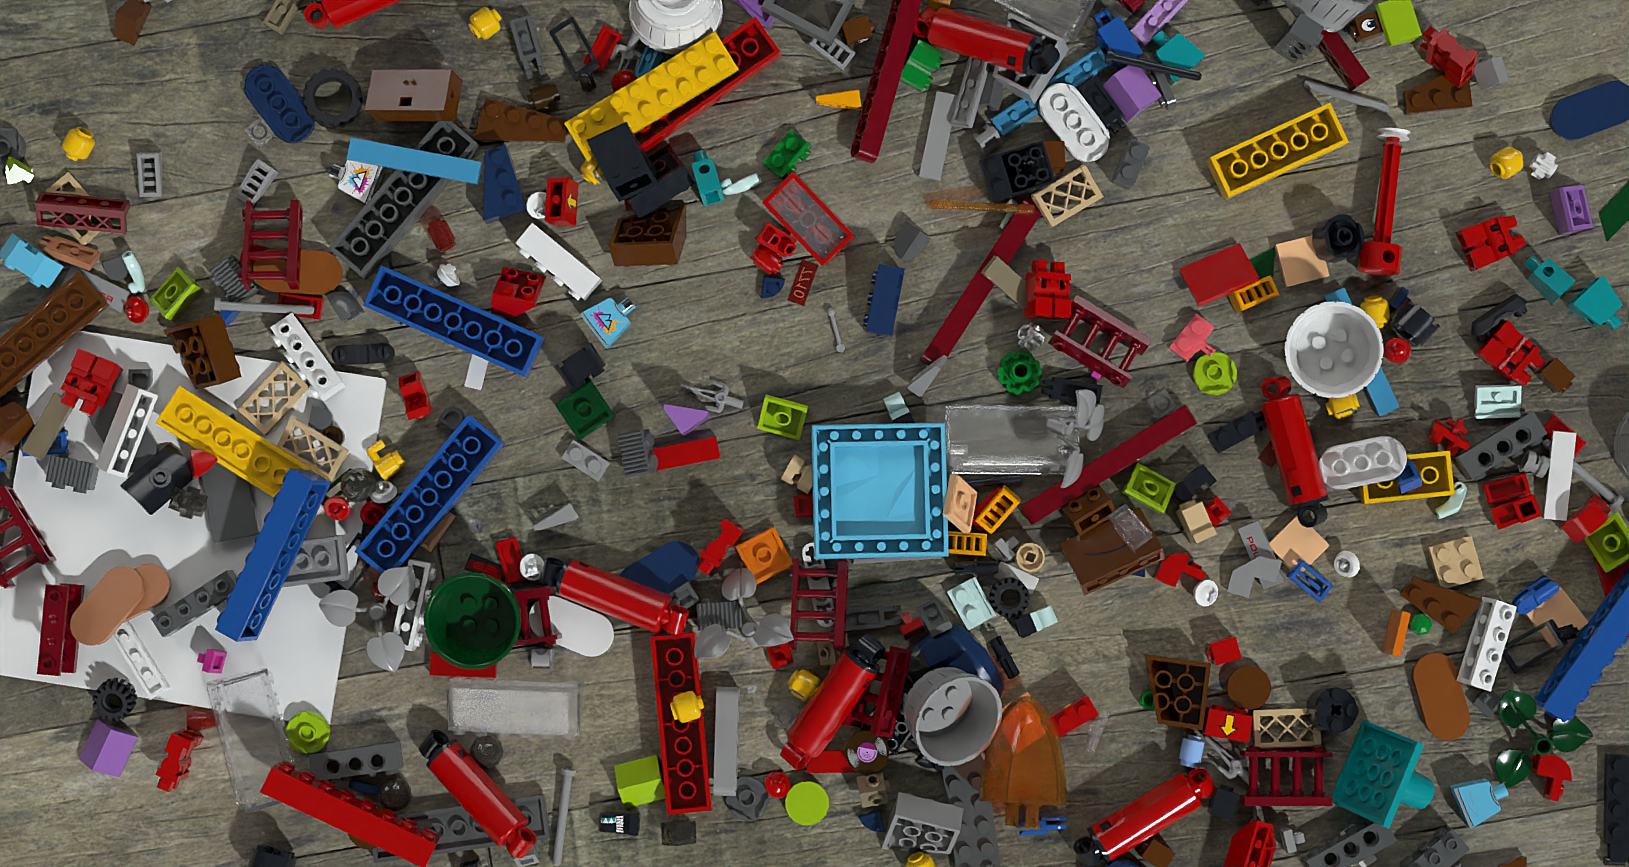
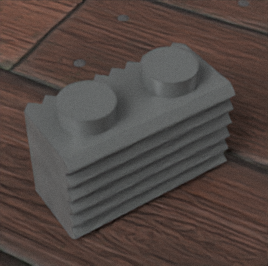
M1130 139L1111 183L1127 190L1132 189L1150 147Z
M229 254L210 269V272L213 274L211 279L218 287H223L226 291L224 296L229 302H247L260 292L261 289L254 280H251V290H246L244 285L239 282V270L242 269V265L232 254Z
M649 429L618 434L617 437L619 438L618 442L626 478L657 472L658 459L652 447L654 445V437Z
M51 455L45 481L51 482V487L65 489V486L74 487V492L86 494L87 490L95 489L99 468L95 467L96 464Z
M723 597V602H714V598L701 599V603L696 604L698 631L713 624H719L723 629L743 627L742 608L739 601H730Z

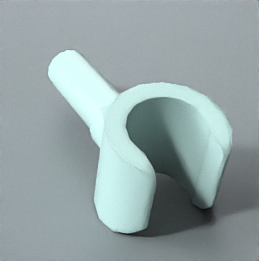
M1010 199L1004 206L1009 212L1005 215L999 226L1003 230L1010 217L1019 208L1018 203L1013 199Z

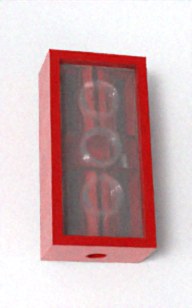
M792 172L762 202L822 266H826L856 237L795 172Z

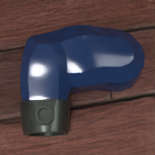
M952 624V628L934 637L929 633L918 643L914 642L906 648L912 650L907 673L913 683L930 671L943 667H952L987 681L996 689L999 698L1004 691V677L1000 670L994 664L985 647L961 624Z

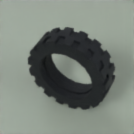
M331 68V70L322 69L319 73H314L311 79L306 82V87L303 90L304 106L310 118L314 122L319 123L320 126H327L330 129H335V127L343 128L346 124H351L356 116H359L363 105L362 91L354 76L347 74V71L342 69L340 71L337 68ZM327 82L342 83L351 93L352 101L349 108L339 115L324 114L315 104L314 96L316 90Z

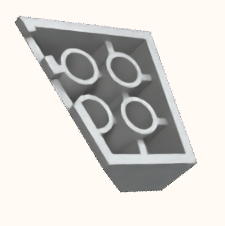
M1009 12L1007 27L1042 37L1044 45L1051 44L1060 53L1059 61L1044 75L1036 72L1032 75H1026L995 65L993 78L1015 95L1035 104L1069 49L1063 38Z
M899 792L889 816L881 849L889 850V845L900 847L901 851H909V848H920L923 852L950 854L960 833L964 808Z

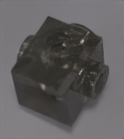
M188 486L187 490L174 487L168 508L180 512L179 516L192 519L193 515L202 517L207 507L208 496L201 494V489Z

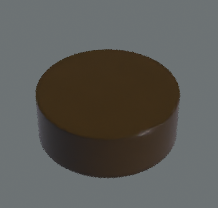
M330 426L322 432L324 436L337 444L342 445L344 443L345 434L339 427Z

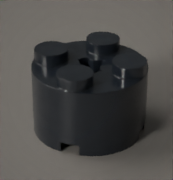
M1341 214L1322 221L1315 226L1312 231V244L1317 258L1330 263H1337L1357 255L1365 241L1364 231L1359 222L1356 223L1352 219L1353 217Z
M1406 297L1389 316L1390 321L1387 324L1396 332L1402 331L1406 335L1404 339L1413 347L1423 346L1440 325H1433L1432 323L1435 319L1417 303L1414 306L1409 304L1411 299Z
M592 343L588 345L589 350L586 351L585 348H582L563 360L564 366L560 367L559 364L554 366L568 388L572 387L576 390L586 383L584 379L591 375L592 378H595L605 371L603 367L606 364Z
M1342 688L1316 690L1307 701V718L1311 725L1320 731L1343 732L1354 724L1359 714V708L1354 697Z
M261 844L253 848L247 867H295L297 859L294 858L295 853L279 850L276 853L273 852L274 847Z

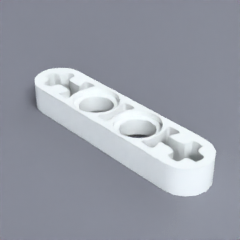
M814 543L806 544L802 550L805 568H825L824 559H816V561L821 560V565L814 564L808 567L807 562L812 561L810 556H806V552L809 551L810 546L814 548ZM807 577L810 589H830L827 577H822L817 581ZM812 598L814 611H822V608L817 610L816 606H823L830 603L831 607H826V610L832 611L834 609L832 598H827L824 602H819ZM817 620L818 624L822 627H830L834 624L832 620H829V623H825L824 620Z

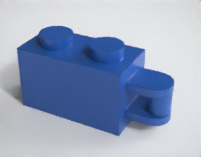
M1107 8L1092 16L1099 28L1095 33V41L1101 49L1104 48L1107 52L1108 48L1114 49L1113 53L1134 58L1141 57L1143 54L1142 49L1120 16L1114 19ZM1106 18L1109 23L1103 25L1101 21ZM1111 62V66H1116L1118 71L1127 66L1125 64Z

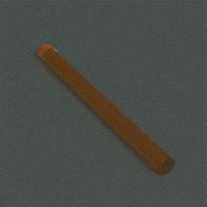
M947 200L929 201V208L1024 214H1034L1035 211L1034 205Z

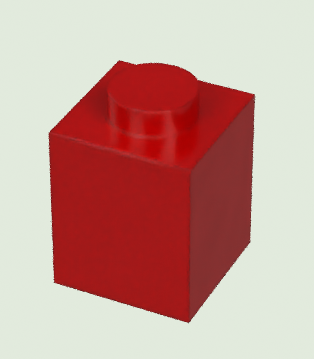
M1235 636L1207 643L1208 648L1205 649L1208 661H1212L1214 665L1242 658Z

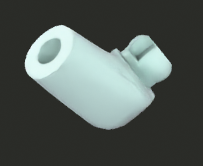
M754 173L733 184L727 178L720 185L723 188V194L732 195L744 192L762 183L758 173Z
M126 251L122 254V259L133 279V282L128 284V288L132 294H136L138 291L142 293L145 289V281L141 266L132 251Z
M1455 482V495H1450L1446 503L1434 509L1438 519L1457 513L1460 510L1467 492V487L1463 482Z

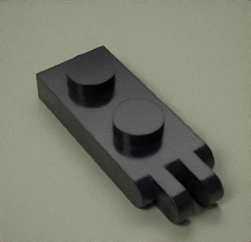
M1096 76L1077 88L1106 129L1110 127L1113 133L1116 134L1119 132L1115 125L1116 122L1121 129L1126 127L1122 120L1124 114Z
M1052 377V381L1043 380V385L1051 386L1050 389H1041V393L1049 394V399L1077 404L1075 391L1086 389L1095 393V405L1100 404L1103 385Z
M1252 410L1210 432L1208 436L1217 453L1262 431L1261 426L1266 424L1265 419L1258 421L1257 418L1262 416L1263 412L1260 411L1254 414Z

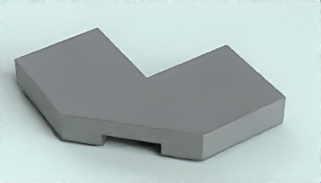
M1259 555L1233 569L1227 592L1249 598L1254 577L1276 583L1282 560Z

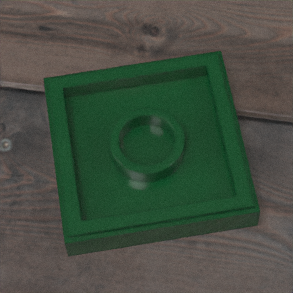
M592 380L555 404L579 441L616 417Z

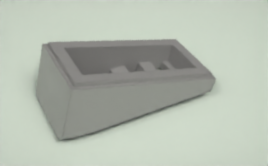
M810 37L806 43L812 50L841 70H844L855 55V52L838 38H835L832 45L826 51L823 49L826 44L821 42L817 45V39ZM835 46H838L839 49L833 56H831L830 53L833 51ZM843 51H845V52H846L845 56H844V57L842 58V60L839 62V61L837 60L838 57L840 56V54H841Z
M162 151L136 153L139 197H162ZM145 159H154L155 163H145ZM145 168H155V172H145ZM145 177H156V181H145ZM145 186H156V190H145Z
M257 158L235 196L245 203L251 200L255 207L279 172ZM260 169L268 173L266 177L259 173ZM257 176L263 180L262 184L255 181L254 177ZM250 183L259 188L257 192L249 187ZM245 190L254 195L253 199L243 194Z
M941 356L915 375L907 388L917 396L922 397L947 361V356Z
M568 503L533 525L535 531L577 520L581 516L574 505Z

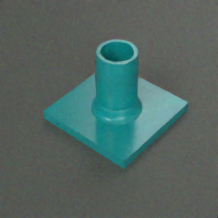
M1363 720L1331 795L1333 803L1388 829L1392 824L1400 803L1415 809L1425 808L1433 799L1435 792L1434 783L1430 778L1414 771L1424 744Z

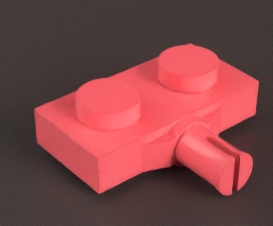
M1196 313L1169 349L1186 362L1199 350H1202L1211 357L1216 349L1208 345L1206 341L1207 337L1214 330V326Z

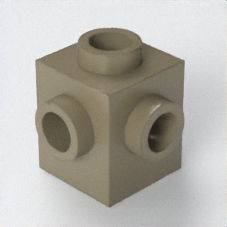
M847 634L845 641V649L847 646H849ZM817 641L820 665H830V668H832L844 651H836L834 644H831L830 641Z
M883 772L857 777L862 808L888 803L887 794L891 793L889 780L884 781Z

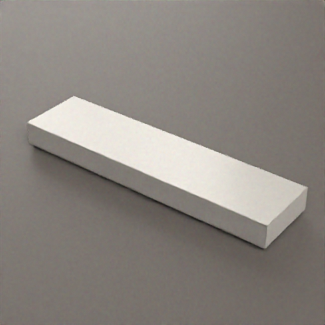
M1552 431L1549 457L1551 460L1548 468L1543 510L1544 519L1567 521L1576 433Z
M129 621L122 623L111 639L149 700H152L170 689V686Z

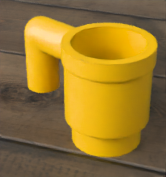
M380 439L368 447L366 453L372 460L378 473L386 481L402 470L406 462L398 450L392 453L389 452L380 458L377 452L386 446L383 440Z

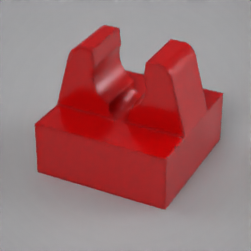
M1215 496L1204 506L1213 527H1216L1232 513L1218 496Z
M909 612L902 615L905 625L901 626L900 630L905 640L925 631L920 618L913 621Z
M788 643L767 647L773 669L794 663Z

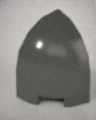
M991 71L987 74L979 105H988L989 110L1000 111L1003 85L993 78L994 71Z
M905 221L894 241L895 253L900 260H912L921 253L931 238Z
M333 291L327 294L330 304L344 323H348L364 312L359 302L347 292Z

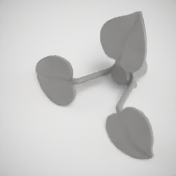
M1082 389L1075 391L1077 396L1076 418H1065L1052 414L1047 421V431L1058 434V439L1063 440L1073 448L1068 458L1061 488H1066L1073 484L1079 478L1083 467V454L1079 453V447L1064 436L1070 435L1073 427L1088 429L1087 439L1094 441L1100 436L1103 429L1105 409L1101 404L1095 405L1096 395L1090 390Z
M412 566L384 571L378 579V590L386 597L383 602H376L370 607L357 608L358 596L349 590L331 592L319 602V607L326 619L338 627H345L354 622L356 612H369L372 619L379 620V637L371 638L368 641L367 653L373 663L388 671L398 670L405 652V644L401 636L394 632L382 634L384 618L388 616L390 611L388 600L390 599L394 605H402L411 598L415 588L414 569Z
M740 568L724 580L721 590L727 600L733 601L738 599L748 623L743 625L741 635L730 630L723 631L719 624L707 626L696 639L694 654L697 660L716 658L724 654L730 645L728 635L739 638L742 642L746 640L752 647L759 645L764 647L776 646L792 641L794 637L787 620L780 614L775 613L765 616L761 620L760 626H757L751 620L742 597L746 598L754 594L756 579L749 569Z

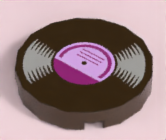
M861 730L849 738L845 748V757L848 764L855 771L862 774H873L880 771L886 765L889 758V745L883 736L870 734V730Z

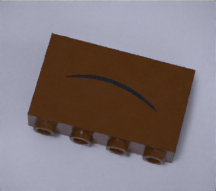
M1140 507L1128 510L1115 519H1109L1104 524L1089 530L1081 536L1070 537L1063 543H1060L1062 554L1066 557L1084 596L1165 559L1163 548Z

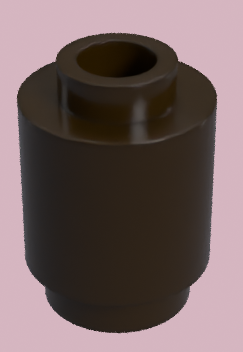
M547 83L529 89L530 94L527 95L530 107L535 106L536 110L554 105L556 101L561 100L555 83L551 85Z

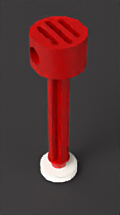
M1380 128L1377 130L1380 132L1377 138L1386 142L1382 145L1383 155L1373 242H1364L1363 247L1360 248L1357 270L1372 275L1395 276L1400 274L1403 250L1402 246L1391 244L1402 148L1400 142L1409 141L1410 138L1407 135L1411 132L1400 128Z

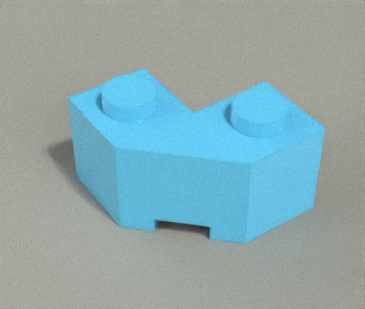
M13 233L0 250V257L4 260L2 264L11 270L16 268L29 277L28 281L37 287H40L42 284L50 288L64 267L57 260L39 251L31 243Z

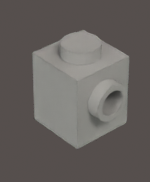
M1488 55L1479 59L1480 63L1475 66L1474 73L1480 91L1492 89L1510 81L1502 57L1493 58L1492 55Z

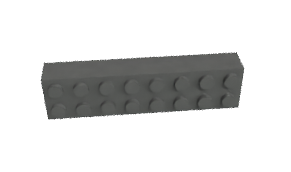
M438 121L414 149L470 160L481 147L452 121ZM396 169L328 249L367 280L452 180Z

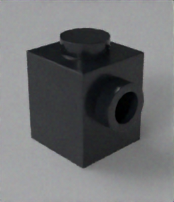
M1221 784L1220 788L1215 787L1207 812L1211 815L1232 820L1239 794L1233 792L1234 788Z

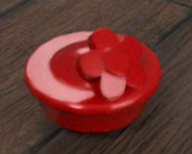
M623 69L618 71L612 77V89L614 92L620 90L636 80L637 76L630 70Z
M137 296L130 297L125 303V314L131 322L141 323L149 315V306L144 299Z
M1400 337L1389 339L1383 348L1385 358L1395 364L1405 362L1411 354L1410 344Z
M333 496L325 501L324 511L328 517L339 521L348 518L350 515V505L344 497Z
M369 501L361 508L360 518L366 525L376 526L387 513V509L383 503Z
M773 771L765 779V789L770 796L777 799L783 798L790 790V780L783 772Z

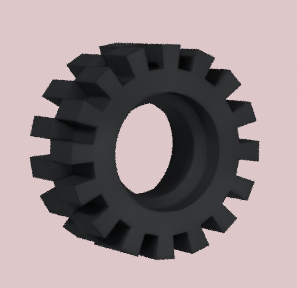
M1005 577L996 581L989 592L991 607L1002 617H1017L1029 605L1030 596L1028 589L1020 580L1012 577ZM1006 589H1013L1018 595L1017 602L1012 606H1006L1001 602V594Z
M111 678L107 679L95 691L92 697V701L95 702L92 705L93 708L98 707L95 711L97 714L103 713L101 716L103 719L108 716V721H112L114 717L115 721H119L121 718L123 720L136 705L137 695H133L136 690L135 688L130 690L131 684L125 685L124 679H121L120 682H118V678H114L112 681ZM109 693L118 695L122 700V705L116 706L108 700L107 695Z

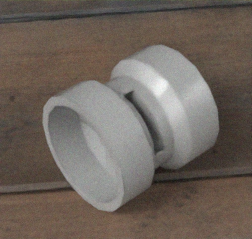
M1528 450L1521 460L1520 470L1524 472L1530 471L1534 473V476L1543 478L1549 468L1551 459L1546 456L1540 457L1536 452Z

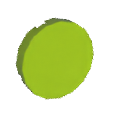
M1215 352L1211 357L1203 354L1193 366L1192 377L1200 391L1208 395H1219L1227 392L1233 386L1237 378V369L1234 361L1222 352Z
M305 710L296 713L291 717L286 726L288 743L300 753H317L326 746L330 739L331 729L328 721L315 711Z
M801 781L795 784L786 796L785 806L787 813L793 821L801 825L816 824L827 814L829 797L820 784L813 781Z

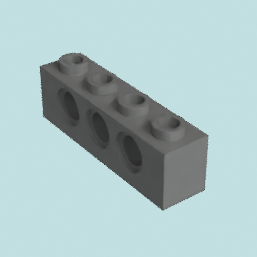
M1301 13L1284 31L1272 50L1295 64L1299 59L1303 60L1310 51L1312 52L1323 38V35L1320 33L1324 27Z
M1534 411L1526 412L1452 458L1466 480L1474 479L1477 481L1486 476L1485 471L1490 468L1495 470L1505 464L1504 460L1508 457L1515 458L1524 452L1523 448L1529 444L1533 447L1542 442L1543 439L1541 437L1546 435L1547 432ZM1518 430H1520L1524 436L1521 442H1519L1515 436ZM1499 442H1502L1505 446L1503 453H1499L1497 450ZM1480 453H1483L1486 456V462L1484 465L1480 464L1478 461V456Z
M226 570L151 618L161 636L169 637L226 601L236 585V574L233 570Z
M400 741L308 755L310 771L316 776L315 779L321 782L324 780L332 782V779L341 778V781L354 780L355 775H363V778L375 777L376 772L382 771L385 772V775L396 774L398 769L404 767ZM375 754L383 757L382 766L374 763ZM354 757L360 759V769L352 766V759ZM331 761H336L339 764L338 772L331 770Z
M1364 819L1365 823L1358 827L1354 825L1344 831L1346 834L1340 837L1334 836L1326 840V845L1320 848H1311L1302 859L1307 867H1352L1395 843L1397 840L1390 828L1388 829L1371 820ZM1371 831L1372 839L1369 842H1364L1363 835ZM1352 842V851L1345 853L1344 845ZM1333 853V861L1326 864L1324 861L1325 855Z

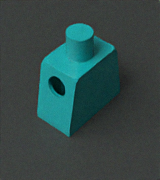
M1161 30L1152 38L1160 48L1153 55L1156 63L1191 70L1206 56L1180 33L1169 39ZM1165 74L1170 86L1181 78Z
M706 151L694 153L695 163L691 165L704 207L725 201L713 158L708 159Z
M1532 255L1524 263L1532 272L1528 281L1551 305L1575 283V280L1549 258L1541 263Z
M1604 276L1595 278L1566 305L1592 327L1601 326L1605 322L1613 331L1622 324L1621 319L1615 314L1622 307V302Z

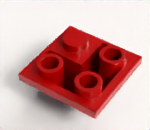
M503 267L492 293L491 314L514 318L535 307L546 276Z

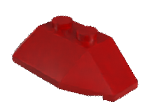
M1253 820L1232 836L1224 867H1270L1276 848L1272 831L1273 825Z

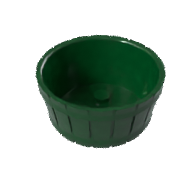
M462 573L443 581L432 592L431 597H429L425 608L426 612L424 613L426 636L435 652L448 663L464 669H482L501 661L515 645L521 628V609L512 589L500 579L483 573Z

